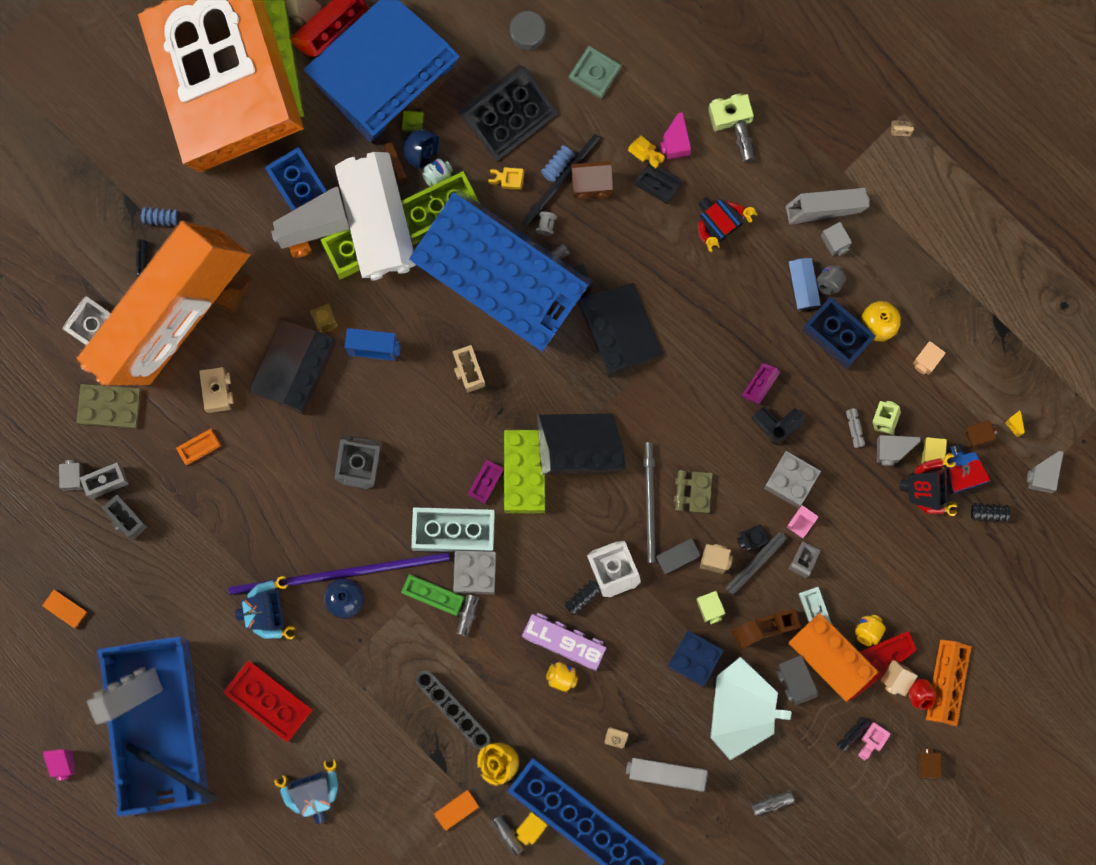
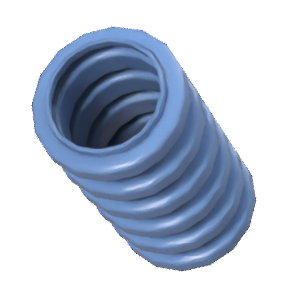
M561 146V150L557 151V155L553 156V160L550 159L549 164L545 165V169L541 170L542 175L551 182H555V178L560 176L559 173L564 171L563 168H567V163L570 164L571 159L575 158L573 151L566 146Z
M144 207L141 213V221L144 225L155 223V225L161 224V226H165L167 224V226L173 225L177 227L179 224L178 209L174 211L168 209L167 211L165 208H162V210L156 208L154 210L152 207L150 209Z

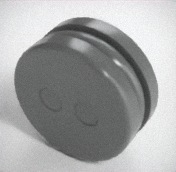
M523 11L512 19L510 23V37L517 47L523 50H532L543 43L546 36V26L539 14L532 11Z

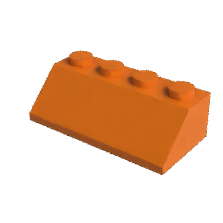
M820 613L788 642L845 702L878 673Z

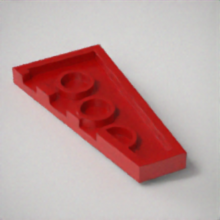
M909 631L859 652L878 673L849 699L850 701L881 678L893 660L900 663L917 650Z

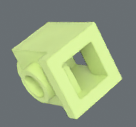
M880 401L873 419L874 429L894 435L901 414L900 407L891 401Z

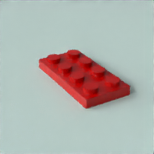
M249 660L223 692L287 743L313 711Z

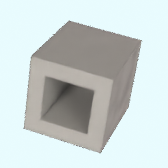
M841 222L829 227L821 234V238L832 256L835 254L840 256L849 251L848 248L852 242Z
M67 460L65 464H59L60 489L64 491L84 490L80 477L84 476L83 465L77 463V460Z

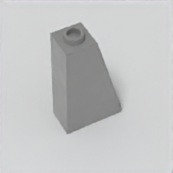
M338 187L332 188L274 221V230L271 233L274 242H278L282 249L350 229Z
M866 188L800 194L786 205L789 225L861 213L869 207L870 200L866 193Z
M632 758V762L627 763L626 774H629V779L703 792L707 770Z

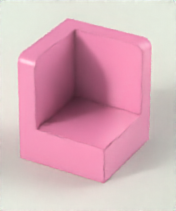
M802 505L787 528L799 537L804 538L818 519V516Z

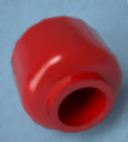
M916 679L907 692L911 704L915 708L922 710L932 707L937 698L932 684L926 679Z

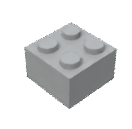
M786 451L764 489L799 509L821 471Z
M455 550L454 593L495 595L496 552Z

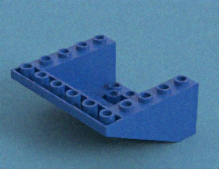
M379 0L303 71L371 143L385 130L387 124L431 83L449 72L456 65L459 55L399 0Z

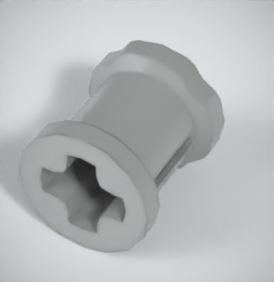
M540 212L539 216L541 219L536 232L545 236H553L554 232L552 229L557 216L550 212Z

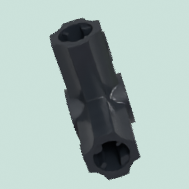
M765 406L758 410L751 418L774 445L783 444L791 434L806 422L804 415L796 408L780 421ZM781 431L783 433V437L778 438L774 435L773 432Z

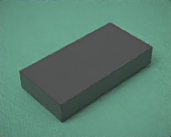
M691 538L657 555L656 559L666 575L701 557Z

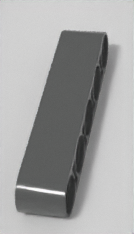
M429 671L419 672L416 676V683L419 688L472 745L480 750L488 746L491 742L489 734ZM423 675L431 677V682L427 686H423L420 683V678ZM437 690L445 692V697L441 701H437L434 698V693ZM453 704L459 707V712L455 716L448 714V707ZM466 719L473 722V727L469 731H464L461 726L462 722ZM480 734L487 737V742L483 746H478L475 741L476 737Z

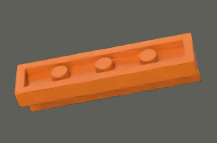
M940 640L932 683L937 698L934 705L928 709L926 720L957 727L971 646L956 641ZM960 648L963 649V654H962V658H961V659H960V657H959ZM957 670L959 671V677H958V678H956V671H957ZM953 690L956 692L954 699L952 698ZM951 710V711H952L951 720H948V714H949V711Z

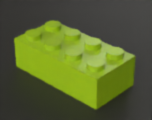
M504 430L505 513H545V475H542L538 430Z

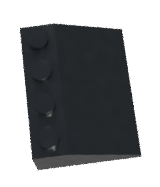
M521 65L515 67L458 112L468 128L496 161L558 114L526 67Z
M634 283L601 291L579 299L580 309L608 377L663 356Z
M281 320L249 392L304 415L336 345L334 338Z
M613 413L537 415L542 475L618 473L626 469L624 448Z

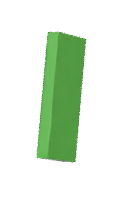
M410 574L401 592L406 596L455 616H458L465 599L463 596Z

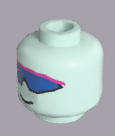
M436 159L424 167L422 175L428 186L431 187L450 178L453 169L447 161L444 163L441 159Z

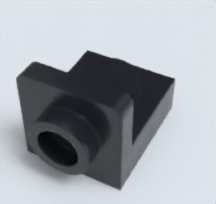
M761 524L738 533V545L746 553L769 543Z

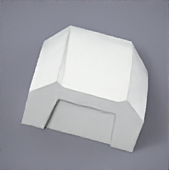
M84 297L62 329L87 345L111 313L90 298Z
M625 541L608 544L593 550L587 555L603 597H612L629 589H634L641 583L639 573Z

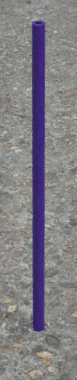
M449 553L281 579L279 585L290 586L449 561ZM268 581L229 587V594L250 592L256 585Z

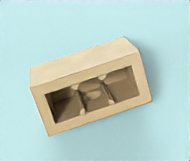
M472 345L452 351L457 367L454 368L457 379L462 378L466 392L485 387V381Z
M223 367L199 371L204 410L207 413L231 410V404L234 403L232 392H229L228 384H231L230 373H226Z
M706 544L700 569L723 574L725 570H729L731 567L733 556L730 555V550L726 549L725 546Z

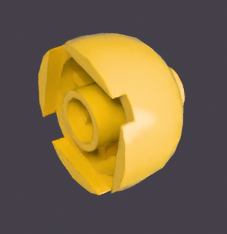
M878 301L870 304L864 310L861 316V323L876 336L874 341L883 342L897 334L901 325V316L893 304L887 301Z
M500 742L489 744L482 748L478 755L477 764L478 768L481 767L483 779L490 784L499 785L508 782L515 776L519 768V759L511 746Z

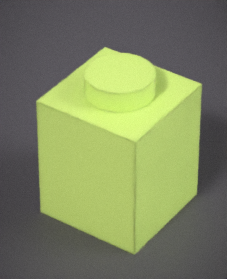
M716 591L696 599L705 622L710 621L713 624L722 620L721 616L725 612Z

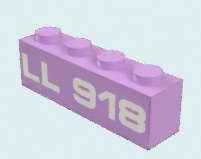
M542 614L531 615L523 632V639L594 671L597 670L606 650L602 641L595 638L590 641L584 638V633L577 630L570 632L566 630V625L557 621L555 624L547 621L548 617Z

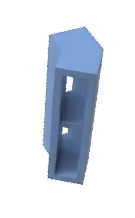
M812 258L789 261L797 309L803 311L818 308L821 304Z

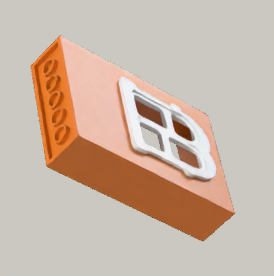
M164 0L160 5L146 8L144 12L138 14L184 165L200 173L304 129L264 0ZM213 9H220L226 17L230 37L211 45L203 21L207 12ZM183 22H192L197 29L198 41L183 48H178L175 39L176 28ZM234 45L239 65L219 73L214 60V53ZM202 49L209 68L210 78L190 86L182 58L187 54Z
M181 221L77 357V360L81 363L80 366L85 371L95 374L97 376L96 380L104 386L150 385L251 254L220 229Z

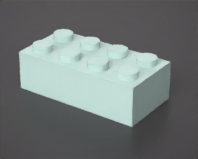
M413 508L412 550L494 552L495 511Z

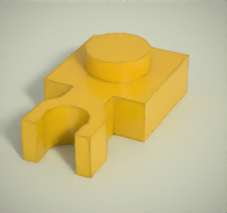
M642 136L636 139L628 149L630 153L642 162L647 159L655 168L665 158L661 153L655 152L656 146Z
M504 167L503 173L497 170H490L491 175H497V177L493 180L489 179V184L497 185L501 183L503 189L522 190L525 173L523 169Z

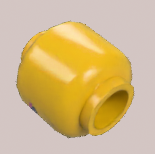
M876 615L864 616L855 630L857 640L865 646L876 645L885 632V626L882 623V619Z
M558 662L555 665L552 664L546 675L548 684L562 692L568 691L571 687L574 688L578 681L575 668L562 662Z

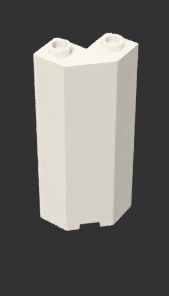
M372 152L368 153L366 158L355 160V157H351L335 165L362 278L378 280L389 271H398L399 274L409 272L410 268L416 265L409 260L414 251L389 153Z

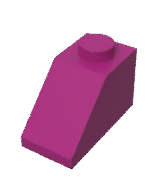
M682 112L678 113L664 134L663 142L660 143L662 154H666L667 160L687 156L691 152Z
M61 749L43 752L50 777H57V781L69 780V775H75L73 750Z

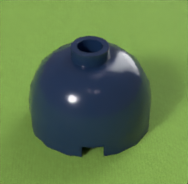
M425 129L416 130L404 140V155L408 163L424 170V167L431 163L430 159L433 154L437 157L440 138L436 136V133Z
M337 579L330 583L325 590V607L336 618H352L363 608L364 592L359 584L351 579Z

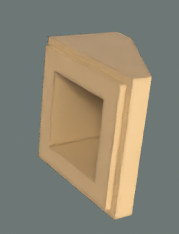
M892 121L891 135L911 136L914 130L911 122Z
M608 728L605 744L624 748L628 734L627 732Z

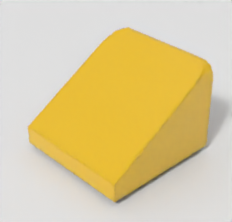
M1019 410L1005 422L1016 437H1020L1024 433L1022 415Z

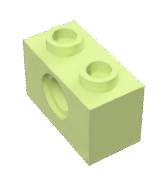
M735 94L726 100L722 98L715 99L709 104L708 110L714 131L734 127V124L744 121L750 123L753 120V112L748 94ZM732 108L735 110V113L728 114L725 110Z

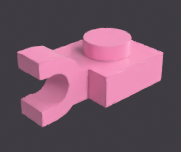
M873 722L861 739L866 745L858 756L866 760L873 749L880 751L890 733Z

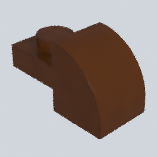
M795 608L754 619L764 638L801 628Z
M754 619L731 631L740 649L748 647L764 638Z

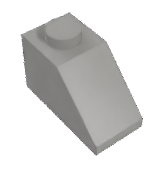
M880 435L877 438V462H881L882 466H894V463L899 462L920 442V437Z
M1058 451L1028 472L1026 482L1029 483V489L1053 493L1057 490L1063 451Z

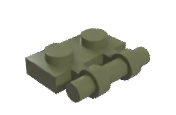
M679 470L678 478L675 480V485H677V494L674 496V503H676L675 511H683L684 504H690L689 512L709 514L712 473L692 472L691 479H686V471ZM685 486L691 487L690 497L684 496Z

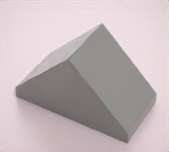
M802 541L788 569L807 578L821 550Z

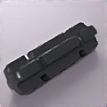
M143 239L136 241V248L138 250H136L137 268L135 275L137 278L147 267L148 252L146 249H148V242Z
M861 717L856 722L857 725H854L844 735V739L837 743L836 746L842 752H845L850 747L849 745L853 744L863 733L862 730H866L870 725L866 718Z

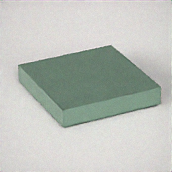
M588 46L569 75L568 80L601 99L622 68V65Z

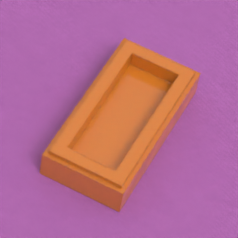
M210 428L176 447L187 466L221 447V444Z
M56 590L52 591L42 605L74 629H77L88 613Z
M467 790L434 813V815L446 831L479 808V806Z

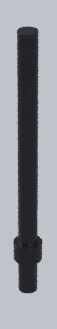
M597 134L591 137L542 198L531 206L530 212L521 222L524 226L528 227L533 219L539 216L540 212H543V207L571 175V164H580L601 139Z
M132 743L126 745L125 749L134 754L139 761L147 762L211 802L216 803L219 796L153 757L146 749L138 748Z

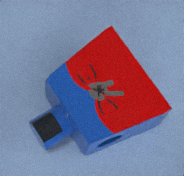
M962 444L950 447L954 457L947 460V463L956 462L953 467L945 465L950 495L986 484L990 481L975 452L965 454Z

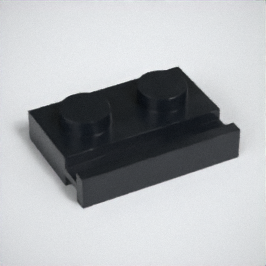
M648 162L634 185L668 205L677 189L681 186L682 180L659 166L657 168L653 167Z

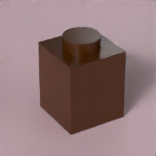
M990 420L967 426L963 430L969 449L991 443L996 439L995 436H997L996 427L994 424L991 425Z
M923 749V753H917L918 778H942L941 753H935V749Z

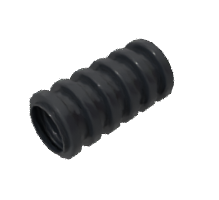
M973 503L971 506V518L973 521H976V519L982 521L984 519L987 522L989 520L991 522H995V520L1001 522L1003 520L1007 523L1010 518V507L1008 505L1002 506V504L998 506L992 504L990 506L987 503L986 505H983V503L979 505Z
M587 581L588 584H584L583 589H578L579 592L574 593V597H569V601L564 602V606L572 615L577 616L578 611L581 612L583 607H587V603H591L592 599L597 598V594H601V590L593 581Z

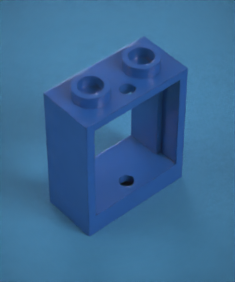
M347 328L345 350L348 356L396 361V355H400L401 344H399L395 333Z

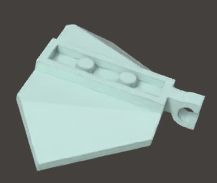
M741 657L717 676L711 739L730 760L773 735L775 718L791 719V711L776 710L778 693Z

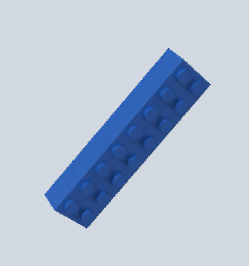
M533 758L507 791L600 865H662L664 863V860Z

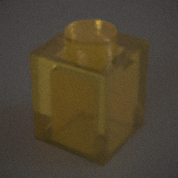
M329 303L310 311L320 333L338 327Z

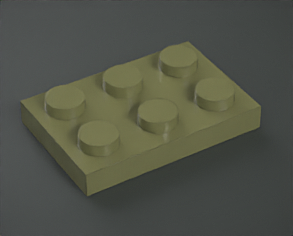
M80 384L76 423L78 425L137 429L141 389Z

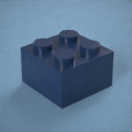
M687 630L667 668L698 686L704 687L723 650Z

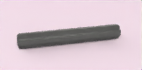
M778 532L730 582L726 590L731 595H734L787 540L785 535Z

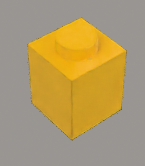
M531 812L516 831L519 834L517 838L525 845L528 843L533 845L547 824Z

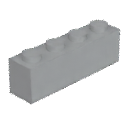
M143 667L134 671L135 675L130 674L122 677L120 683L119 681L107 686V690L102 689L93 693L95 697L87 700L95 723L110 721L162 692L163 688L155 668L146 670Z

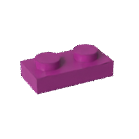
M763 363L742 396L746 400L759 405L780 374V371L773 366Z
M486 459L467 495L485 505L504 472V468Z

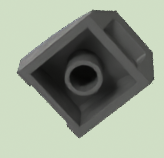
M353 435L342 436L334 479L346 486L362 489L373 487L382 442Z

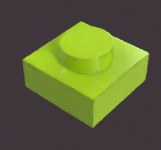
M404 111L402 132L413 133L416 130H422L424 113Z

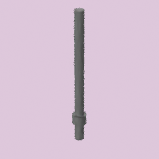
M645 443L643 467L646 468L648 563H656L655 458H653V443Z

